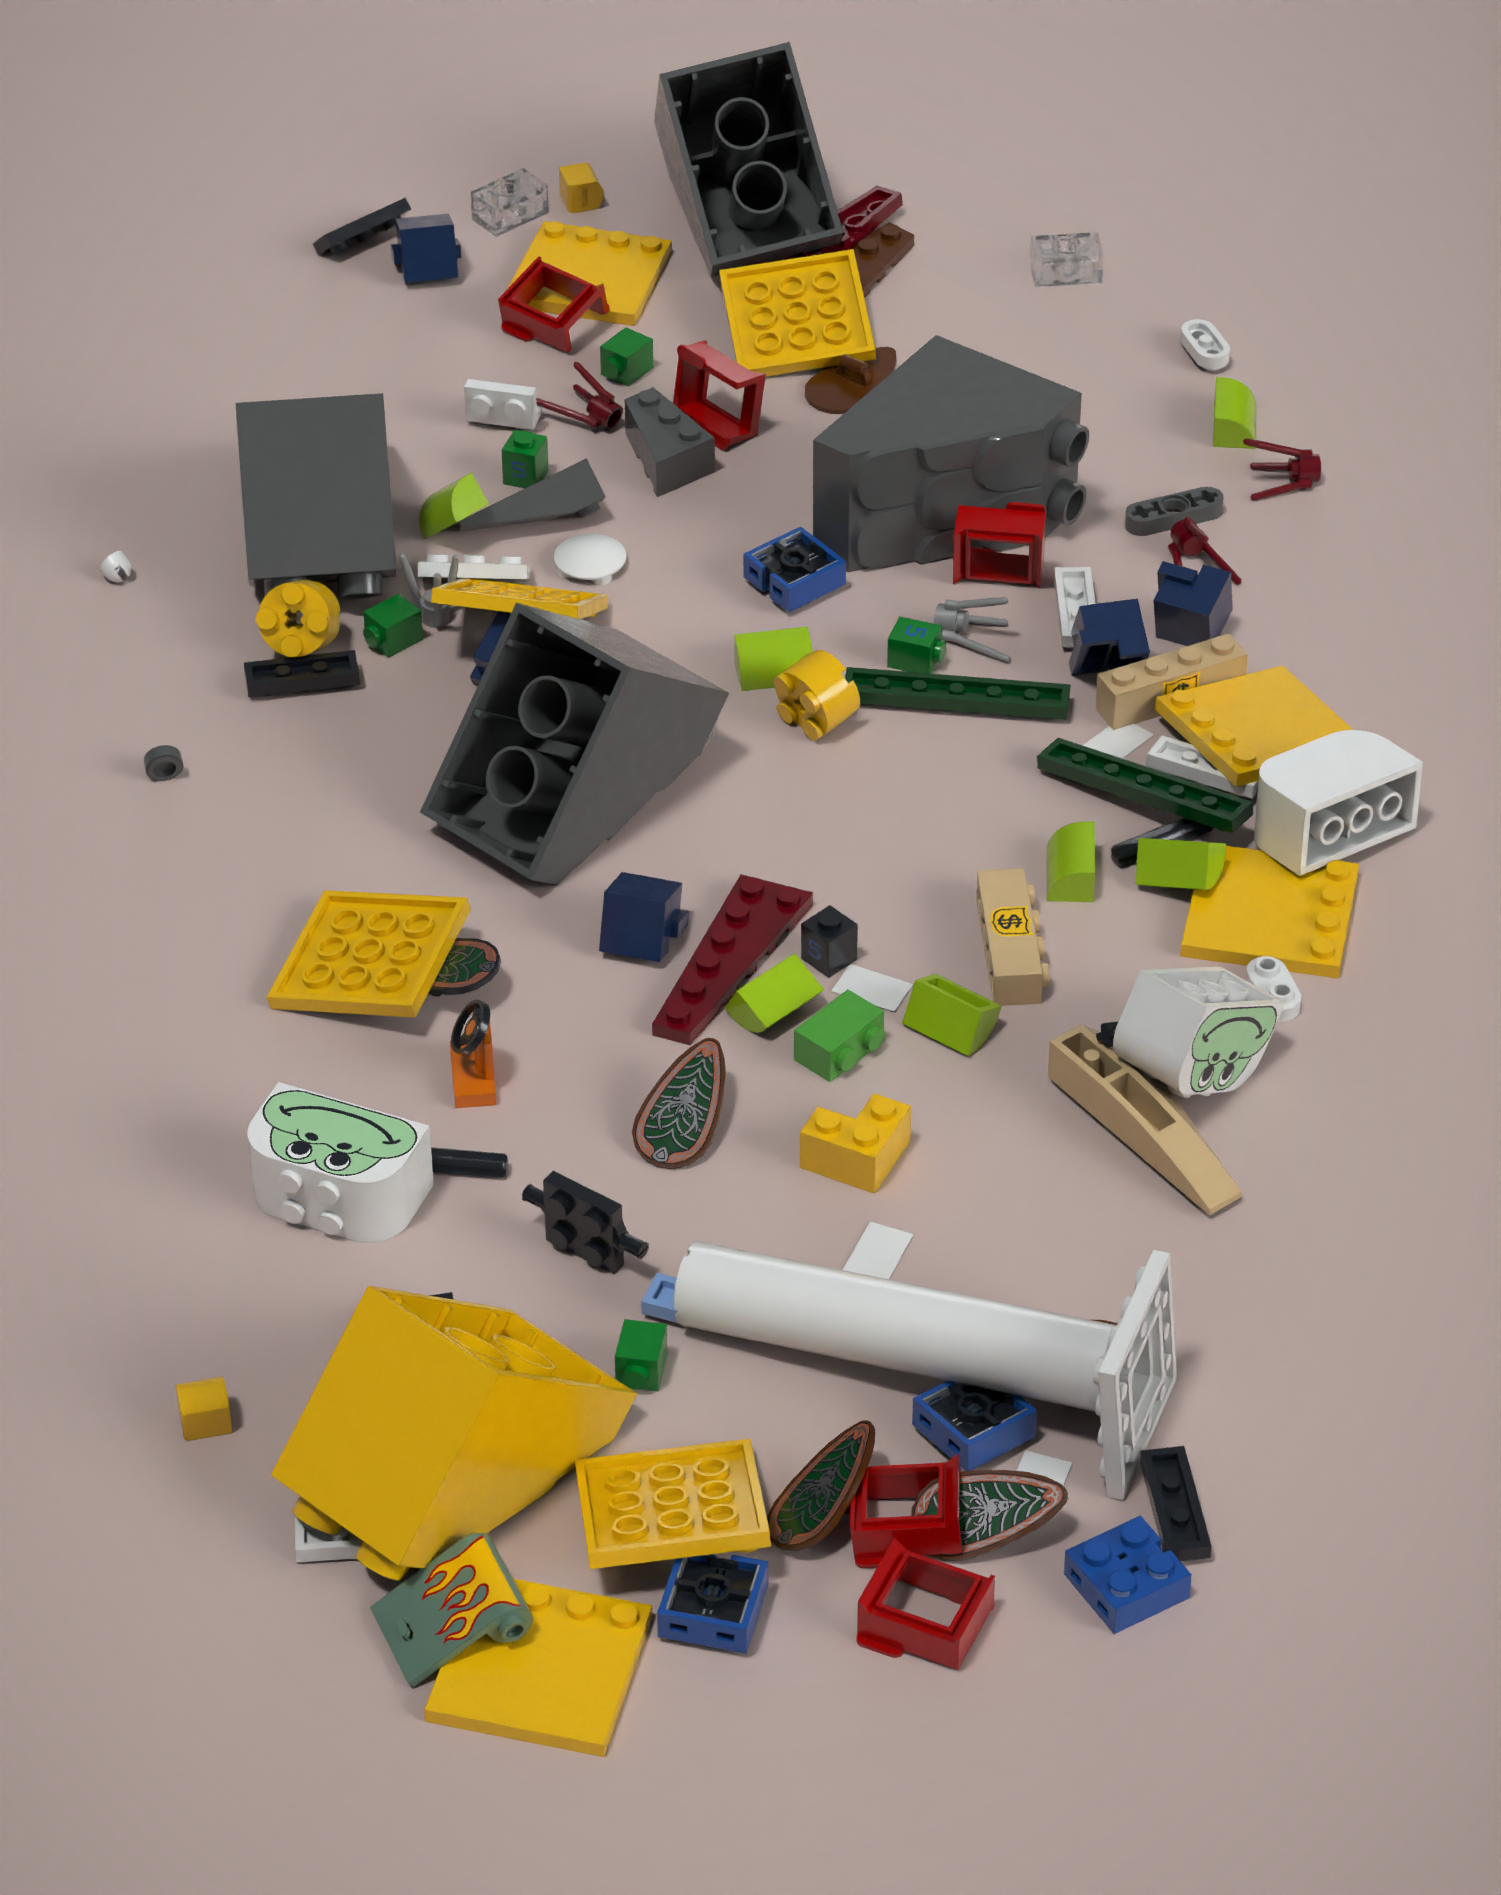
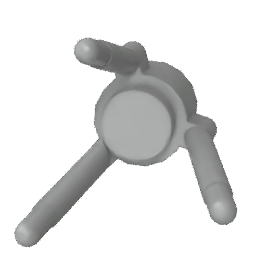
M401 553L399 559L413 596L414 606L421 610L423 624L432 628L445 626L450 621V607L453 605L431 603L432 589L426 591L421 596L407 557L404 553ZM457 554L452 557L447 583L456 581L460 559ZM439 573L434 574L433 587L442 585Z
M1007 597L964 601L946 599L945 604L939 603L937 605L934 624L942 625V640L956 642L1006 663L1011 661V657L958 635L959 632H966L968 623L1007 626L1008 621L1006 619L969 615L968 610H963L966 608L1004 605L1008 603Z

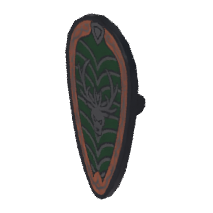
M456 938L429 993L433 996H441L442 994L458 995L484 986L499 972L501 959L497 948L488 941L476 938Z

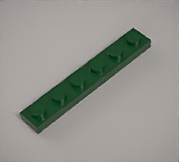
M847 667L845 674L847 683L853 680L857 686L860 705L872 704L898 708L911 707L936 711L949 710L974 714L987 713L1067 720L1071 684Z
M1062 738L1055 739L1037 755V768L1085 784L1091 788H1097L1118 795L1124 799H1130L1151 806L1154 809L1181 816L1187 820L1202 823L1223 832L1233 834L1253 815L1252 801Z

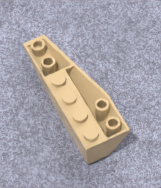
M1080 1024L1050 1041L1048 1077L1203 1211L1211 1215L1241 1198L1242 1191L1172 1092L1168 1090L1165 1083L1158 1079L1150 1078L1136 1066L1118 1057L1113 1047H1105L1103 1041L1097 1040L1096 1033H1099V1031Z

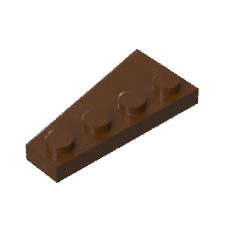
M889 222L860 240L851 248L854 249L864 299L870 293L872 285L875 282H880L886 276V270L890 266L894 267L914 246V234Z

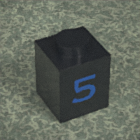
M831 905L801 923V959L826 977L830 978L857 960L858 924Z

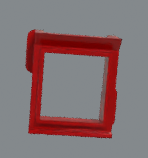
M539 256L498 299L502 318L501 329L503 332L524 342H529L536 338L566 353H569L572 349L569 329L588 309L601 315L607 314L610 311L606 300L604 283L597 286L543 262ZM543 287L573 300L557 318L528 306V303Z
M706 340L688 346L684 344L679 345L677 348L679 357L673 404L714 437L715 446L720 450H726L729 445L757 436L766 373L748 370L707 345ZM710 374L736 390L744 387L740 419L706 399Z
M1009 502L1006 505V509L958 505L954 530L953 584L966 578L1037 584V588L1040 589L1044 565L1046 507L1041 504ZM971 540L1029 545V555L997 553L991 549L971 548Z
M959 1453L947 1462L867 1467L850 1504V1533L854 1560L857 1567H878L894 1537L906 1550L920 1555L962 1553L959 1525V1485L961 1472ZM939 1477L937 1515L867 1518V1500L917 1498L918 1493L931 1480Z
M894 1537L858 1600L856 1642L863 1648L892 1658L901 1657L905 1651L959 1670L989 1613L994 1609L995 1576L991 1574L987 1578L906 1550ZM900 1580L946 1596L950 1601L961 1606L948 1627L884 1605L896 1582Z

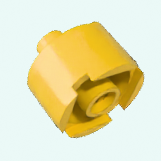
M296 580L276 586L267 593L256 614V623L264 641L274 651L287 657H300L318 652L334 641L340 628V605L333 592L325 585L310 580ZM301 611L303 614L300 619L302 624L299 625L296 621V612Z
M816 650L805 655L773 679L780 702L776 707L779 716L786 723L794 722L802 727L805 734L813 741L824 736L859 709L860 696L857 686L853 680L847 683L841 674L846 668L837 658L824 650Z

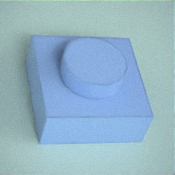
M656 1273L641 1301L642 1314L677 1323L675 1317L677 1310L674 1309L676 1277Z

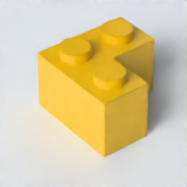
M873 1093L856 1119L818 1106L800 1131V1168L875 1194L910 1143L911 1105Z

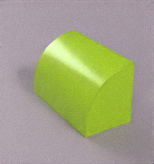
M1216 377L1213 447L1255 449V447L1247 446L1243 443V440L1246 438L1255 440L1256 400L1253 393L1240 381L1232 378Z
M472 472L434 492L425 500L419 515L420 530L424 539L489 505Z
M808 627L734 634V664L741 690L775 688L773 679L805 655L813 653Z
M1095 821L1071 823L1058 829L1051 836L1047 844L1046 901L1094 902Z
M1138 838L1135 885L1211 889L1217 883L1224 866L1226 843Z
M794 953L737 990L725 1006V1010L743 1028L759 1033L822 993L824 988Z
M932 974L915 980L902 1024L962 1054L970 1056L985 1043L991 1034L1002 1006L938 974Z

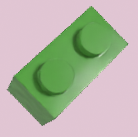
M847 989L794 1030V1060L825 1080L833 1081L843 1072L849 1071L867 1053L876 1050L884 1041V1011Z

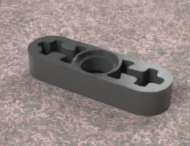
M1200 487L1130 504L1125 512V529L1136 536H1147L1171 530L1175 523L1186 517H1190L1196 524L1217 519L1223 513L1224 495L1216 488ZM1167 510H1179L1182 512L1172 513Z

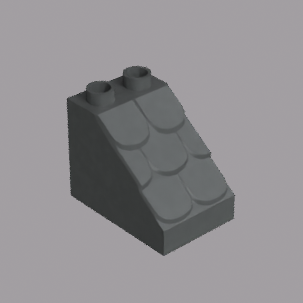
M790 42L659 74L654 119L669 177L679 197L710 276L719 275V270L749 266L759 262H770L798 255L801 252L806 253L822 249V247L841 244L843 236L842 226Z
M935 335L813 440V536L846 561V572H853L913 560L925 563L953 557L954 530L958 505L1006 509V505L1009 502L1041 504L1046 507L1045 538L1061 523L1066 526L1072 525L1080 516L1086 501V488L1084 485L1077 483L1078 463L1084 456L1089 442V430L1086 426L1080 424L1082 393ZM971 540V548L1004 550L1027 545Z
M383 393L235 403L247 569L250 586H264L266 596L276 586L296 580L315 582L338 581L339 598L356 599L383 595L382 578L396 577Z
M516 603L420 813L530 880L558 885L604 840L610 841L657 792L668 787L701 755L729 692L617 629Z

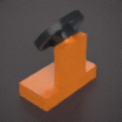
M473 1000L465 1006L458 1016L452 1031L451 1041H449L455 1109L496 1105L490 1008L483 1001ZM473 1012L472 1018H470V1020L467 1022V1024H466V1026H465V1029H464V1033L461 1035L462 1030H463V1027H464V1025H465V1023H466L468 1017H469V1016L471 1015V1013Z

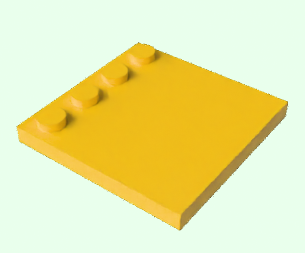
M543 221L508 288L539 256L543 262L597 286L604 283L606 300L610 311L607 314L601 315L588 309L580 318L635 326L672 252V240L660 239L656 236L627 234L623 231L600 230L590 226L566 225L557 221ZM543 287L528 303V306L541 312L560 315L573 300Z
M854 249L719 270L735 359L738 364L748 370L766 373L767 377L836 366L840 363V359L844 354L861 361L876 359V350Z
M463 578L433 587L431 603L511 613L515 604L520 603L572 618L583 619L585 617H596V613L606 610L608 594Z
M1283 665L1186 690H1176L1173 693L1156 697L1155 710L1235 787L1259 781L1261 765L1273 756L1338 731L1353 730Z
M1226 846L1224 866L1217 883L1208 890H1193L1181 943L1180 957L1248 966L1249 962L1255 958L1271 956L1282 961L1289 972L1339 979L1358 879L1359 864L1333 860L1323 867L1299 876L1262 850Z
M324 890L266 997L270 1009L416 1018L471 910L467 897Z
M750 1438L575 1460L590 1569L734 1551L749 1553L758 1548L771 1547L770 1531Z
M513 1578L533 1616L531 1627L521 1639L514 1642H497L486 1633L440 1667L424 1709L425 1722L604 1757L653 1618L652 1605Z

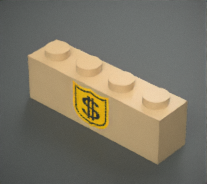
M1228 633L1097 674L1096 710L1113 730L1159 717L1161 715L1155 710L1156 697L1173 693L1176 690H1186L1246 675L1248 654Z
M1024 868L977 870L976 902L993 1002L1001 1006L1041 1004L1042 987H1049L1048 963H1041L1040 961L1044 960L1043 936H1036V933L1040 932L1038 909H1031V907H1035L1034 884H1027Z

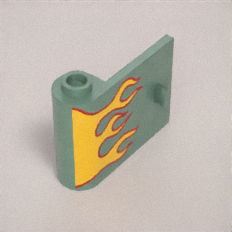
M474 1533L463 1537L428 1563L425 1568L417 1571L370 1607L411 1687H415L486 1633L497 1642H514L526 1634L533 1622V1616L491 1537L484 1533ZM408 1627L411 1628V1630H412V1632H413V1637H412V1635H411L410 1630H409Z

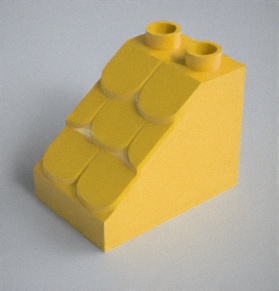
M368 1285L271 1476L299 1495L292 1512L301 1521L331 1535H337L344 1527L363 1541L356 1553V1558L364 1566L389 1579L403 1581L410 1567L425 1568L428 1563L467 1535L474 1533L488 1535L491 1530L551 1491L557 1480L575 1468V1460L589 1458L596 1451L614 1440L637 1393L511 1309Z

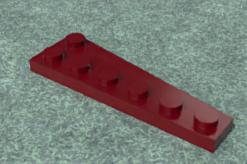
M875 186L837 210L843 230L841 244L822 247V249L806 253L801 252L798 255L774 261L850 250L903 205L902 193Z
M740 874L653 1021L652 1036L691 1045L719 1013L720 1008L726 1005L736 992V986L744 977L750 978L757 970L758 961L765 954L770 955L777 947V940L784 932L789 933L812 907L813 892Z

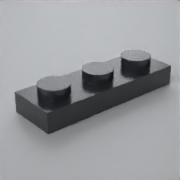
M403 198L323 235L313 243V246L318 256L328 251L332 255H336L349 248L348 242L356 238L359 243H362L377 235L375 230L384 226L386 231L396 227L395 219L402 218L403 215L411 210L407 199Z
M355 650L244 662L248 697L360 685Z
M1177 1446L1141 1450L1140 1465L1158 1534L1161 1538L1163 1552L1171 1550L1180 1561L1210 1558L1211 1543L1185 1447Z

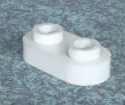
M1194 319L1182 325L1181 343L1199 366L1208 371H1216L1229 363L1230 346L1212 323L1206 320Z
M1262 956L1250 961L1247 966L1246 981L1285 1002L1278 1021H1289L1297 1017L1300 1013L1301 993L1285 964L1271 956Z

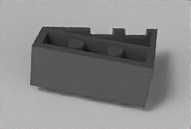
M652 387L624 399L625 434L637 458L641 459L647 478H650L654 485L656 497L715 472L714 437L659 391Z

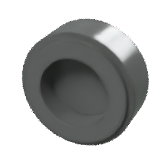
M157 746L149 750L144 756L146 774L156 781L171 780L177 777L184 767L181 752L173 746Z

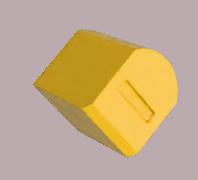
M585 162L559 167L560 196L568 212L578 213L598 209L603 201L604 191L590 164Z
M223 1376L175 1384L184 1439L191 1441L232 1433L230 1408Z

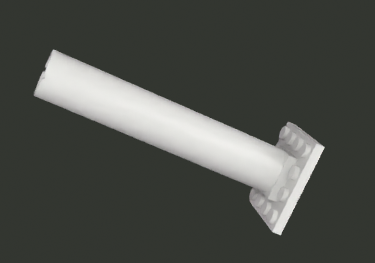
M701 1241L692 1243L688 1248V1255L683 1257L675 1283L674 1309L677 1310L675 1317L677 1323L685 1327L1095 1411L1096 1415L1100 1416L1101 1421L1098 1433V1446L1103 1447L1104 1453L1100 1465V1477L1105 1478L1106 1497L1122 1501L1125 1499L1140 1464V1451L1146 1450L1177 1379L1170 1253L1158 1250L1152 1251L1146 1266L1139 1267L1135 1279V1291L1132 1297L1126 1296L1117 1325Z

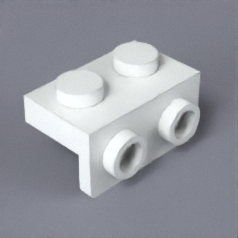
M467 379L464 386L466 421L534 430L542 412V407L536 403L535 387Z

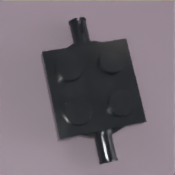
M552 1171L543 1180L544 1191L534 1187L532 1184L527 1185L523 1190L522 1200L541 1208L542 1212H544L546 1240L555 1247L564 1249L586 1260L593 1266H598L615 1274L624 1265V1251L636 1256L638 1259H642L648 1252L649 1243L630 1235L626 1230L622 1217V1204L555 1171Z

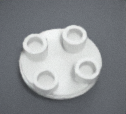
M601 534L573 536L563 541L554 552L556 572L561 578L573 577L581 580H591L595 585H606L612 581V575L625 564L626 551L620 542L609 536Z

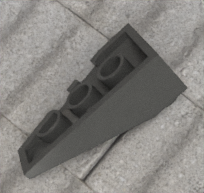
M586 458L458 521L455 526L458 532L566 518L577 513L580 514L581 518H584L600 510L601 508L598 503L603 501L606 496Z

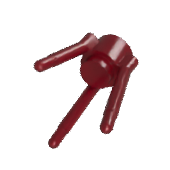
M579 362L574 363V368L599 394L593 396L578 384L573 385V390L589 402L586 408L587 413H589L588 416L536 398L537 405L584 422L593 429L600 425L604 429L610 430L617 425L623 414V407L614 401L615 396L606 391Z
M1248 438L1243 440L1244 445L1295 456V458H1289L1288 462L1251 463V469L1288 470L1289 479H1295L1296 481L1253 493L1250 496L1251 500L1268 498L1297 489H1311L1312 482H1319L1321 477V460L1319 454H1313L1312 449H1296Z
M1190 517L1175 523L1170 532L1173 542L1168 545L1174 564L1182 566L1181 553L1193 556L1204 550L1221 570L1231 572V579L1235 584H1241V578L1209 545L1208 536Z

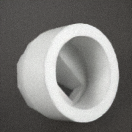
M116 551L101 563L99 569L108 580L121 583L123 580L120 576L124 573L130 576L132 566L122 551Z

